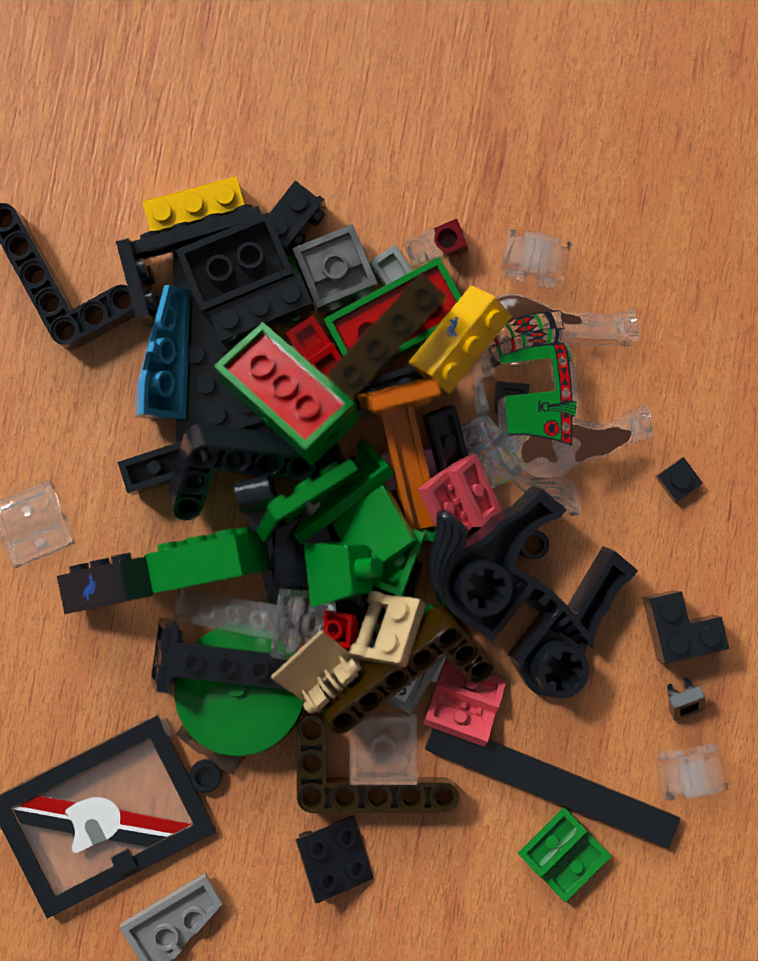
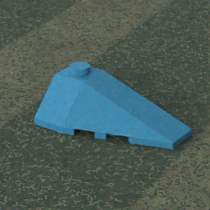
M164 285L136 382V418L154 420L186 419L190 290Z

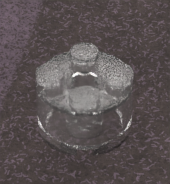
M509 230L500 270L505 272L504 279L522 283L525 278L536 280L535 286L554 290V287H557L558 284L564 283L572 243L567 242L564 246H561V238L526 230L523 237L515 236L516 230Z
M717 744L690 746V753L685 754V749L657 752L658 759L655 760L663 800H675L674 796L683 795L684 799L721 793V790H730L722 750L718 749Z

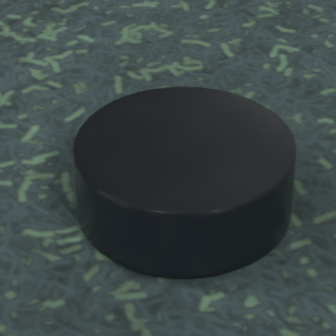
M209 758L197 761L189 772V779L194 789L201 793L214 791L220 785L223 778V771L219 763Z

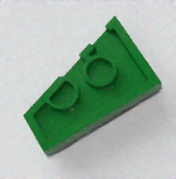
M351 459L346 460L340 465L335 461L321 471L322 476L315 481L308 478L294 488L296 493L288 498L281 495L267 505L269 510L256 530L262 541L264 542L273 535L274 529L282 520L289 524L298 518L308 508L307 502L310 501L312 505H315L350 481L358 470Z

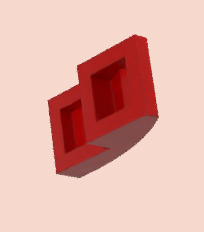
M311 314L286 331L285 334L297 352L330 380L326 374L342 357Z

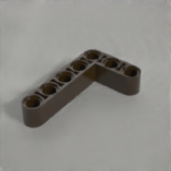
M437 606L422 615L406 668L364 661L360 665L359 676L354 678L348 685L343 686L344 690L342 692L334 686L332 687L337 696L333 699L327 694L330 701L322 708L321 712L333 733H347L444 656L473 683H481L489 679L495 670V665L479 641L445 606Z
M315 712L313 714L307 713L300 720L297 727V802L305 812L445 813L455 809L459 803L460 797L457 786L451 779L445 777H328L327 722L321 714ZM308 721H316L321 726L322 731L318 736L310 737L304 732V724ZM309 754L317 755L321 759L322 765L315 770L308 769L304 764V757ZM311 787L318 789L322 796L319 801L314 803L307 801L303 794L306 789ZM346 787L354 792L355 797L350 802H341L337 798L336 792L340 788ZM414 787L418 789L420 797L415 802L405 801L402 798V793L406 788ZM441 787H447L453 791L451 799L447 802H440L435 798L436 791ZM373 788H383L388 794L386 799L382 802L371 800L369 792Z

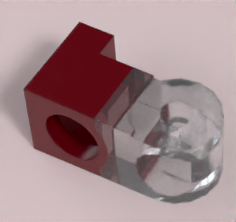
M457 218L419 234L404 243L413 269H417L439 256L443 260L455 254L460 255L469 251Z

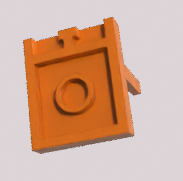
M420 379L415 382L358 395L361 408L371 410L373 414L380 416L392 470L395 474L394 478L402 512L409 526L416 530L435 525L417 490L430 480V475L413 407L429 404L432 402L431 396L440 394L437 380Z

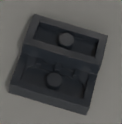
M296 518L289 524L282 520L273 531L272 543L274 554L271 557V569L274 590L309 588L304 543L301 545L293 534L302 518ZM330 523L305 543L339 542V536L332 523Z

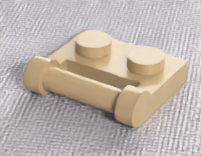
M371 591L367 598L369 606L357 642L352 644L349 655L362 661L406 668L426 604L416 598L385 595L377 591ZM381 608L387 609L375 647L369 648Z

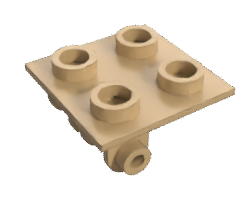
M320 631L271 677L305 702L303 703L304 708L310 714H313L315 711L320 712L330 701L327 694L333 699L337 696L332 688L333 686L342 692L344 690L343 686L348 685L354 678L359 676L358 671L361 669L359 665L361 662L351 657L347 650L323 631Z

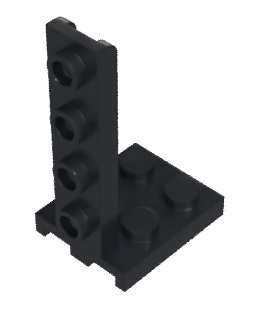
M252 204L236 207L234 213L222 216L221 213H214L203 217V221L191 225L190 222H182L171 227L172 230L159 234V231H150L141 234L139 240L131 241L129 238L116 241L135 317L149 328H152L160 302V297L154 296L152 284H156L155 275L151 265H146V259L174 252L189 244L263 215L260 207H253Z
M159 618L150 683L155 692L168 694L170 693L171 683L175 684L176 677L286 689L273 680L271 676L294 655L182 642V630H179V625L173 619Z

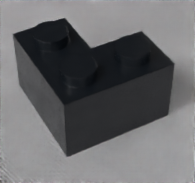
M673 590L642 597L657 661L666 664L730 649L722 616L709 615L689 620L682 591Z

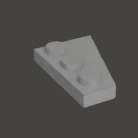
M205 872L123 921L119 929L140 961H171L182 951V947L194 934L198 933L223 903V898Z

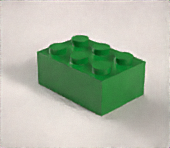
M249 526L215 532L216 534L190 537L178 542L158 544V551L145 554L153 593L271 570L266 542L262 541L257 532H251Z

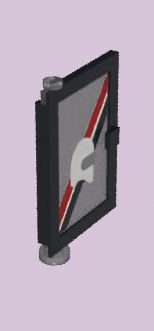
M159 714L150 719H146L0 794V831H3L47 919L216 833V828L198 792L194 789L189 779V774L170 738L176 735L168 717L161 720Z

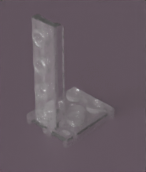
M178 588L173 620L272 639L270 657L290 659L318 632L323 631L324 610L336 611V606L332 604L311 607L309 591L279 589L278 603L271 604Z

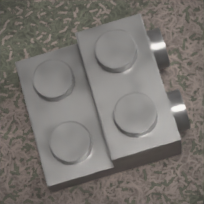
M353 224L292 248L318 313L325 310L326 315L333 314L344 308V302L353 298L355 301H358L371 294L373 290L378 289L377 281Z

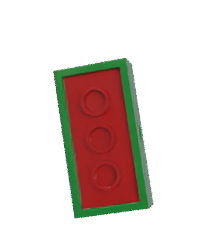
M440 256L324 318L343 356L421 272L447 296L445 307L441 312L435 309L421 324V328L417 332H413L401 345L398 353L395 356H391L383 366L425 343L461 298Z
M263 322L214 365L222 384L310 465H313L360 421L355 402Z

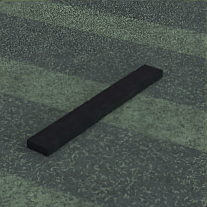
M432 728L425 746V750L668 849L680 821L678 815L491 739H488L487 744L483 747Z

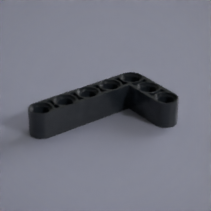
M0 203V244L50 336L56 343L66 349H76L135 317L132 302L125 309L118 308L119 298L123 295H130L127 285L122 284L108 289L73 309L23 216L11 205ZM7 215H13L12 223L8 227H1L2 219ZM21 243H28L27 252L24 255L17 256V247ZM43 270L44 277L42 281L32 284L31 277L33 273ZM52 298H58V308L53 312H47L46 305L48 301ZM96 310H102V321L95 325L90 324L91 314ZM69 325L74 326L75 333L73 337L69 340H63L61 336L63 329Z
M207 424L193 425L184 434L169 486L173 514L181 520H192L201 514L214 471L260 476L268 475L269 477L296 480L311 478L312 481H315L322 476L321 471L331 463L337 461L340 465L345 462L340 445L336 442L313 465H310L277 433Z
M268 475L234 483V491L240 512L247 515L251 532H256L269 510L267 505L278 497L273 479ZM272 536L265 540L270 568L271 557L274 554ZM272 569L262 571L261 574L278 639L286 640L310 634L311 626L302 590H274Z

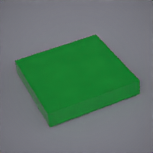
M381 485L331 522L341 542L366 544L369 558L378 557L383 566L418 542L389 488Z

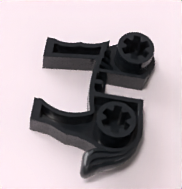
M531 486L513 505L492 516L483 527L469 537L468 528L463 522L448 510H439L436 514L435 536L430 552L429 567L433 590L440 604L491 641H494L521 605L527 602L539 612V615L507 655L524 684L536 694L545 697L568 698L579 693L584 688L589 677V664L585 656L586 647L588 645L593 648L597 628L604 615L610 610L615 595L626 582L635 576L638 570L615 550L602 546L570 602L566 605L559 596L542 582L515 567L519 552L529 536L544 524L561 518L567 510L544 489Z

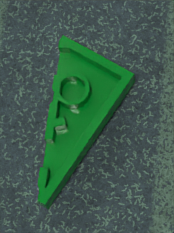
M364 438L356 445L360 451L352 462L358 470L350 481L320 501V506L311 518L308 515H304L298 523L293 534L301 545L395 475L390 466Z

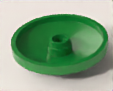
M252 624L223 626L207 633L194 643L288 655L296 654L284 639H278L276 633ZM176 677L174 686L176 710L187 732L204 747L216 753L232 757L257 755L278 745L298 723L304 708L303 703H305L287 689Z

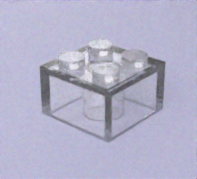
M372 713L350 730V785H417L416 713H411L410 715L408 713Z

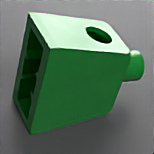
M333 541L304 543L311 607L337 604L370 593L373 589L372 578L380 577L382 574L383 565L378 557L369 558L366 544Z

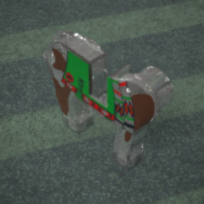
M520 294L498 296L496 298L512 317L485 349L492 357L488 360L492 369L550 363L552 371L551 382L554 385V391L505 396L497 401L502 458L510 478L523 493L531 486L542 488L567 509L566 514L577 516L581 512L579 487L572 480L562 477V475L586 461L606 457L625 445L654 437L649 405L631 409L622 417L610 423H591L577 418L578 384L570 344L631 346L640 341L635 308L625 309L615 314H597L590 311L574 313L553 308Z

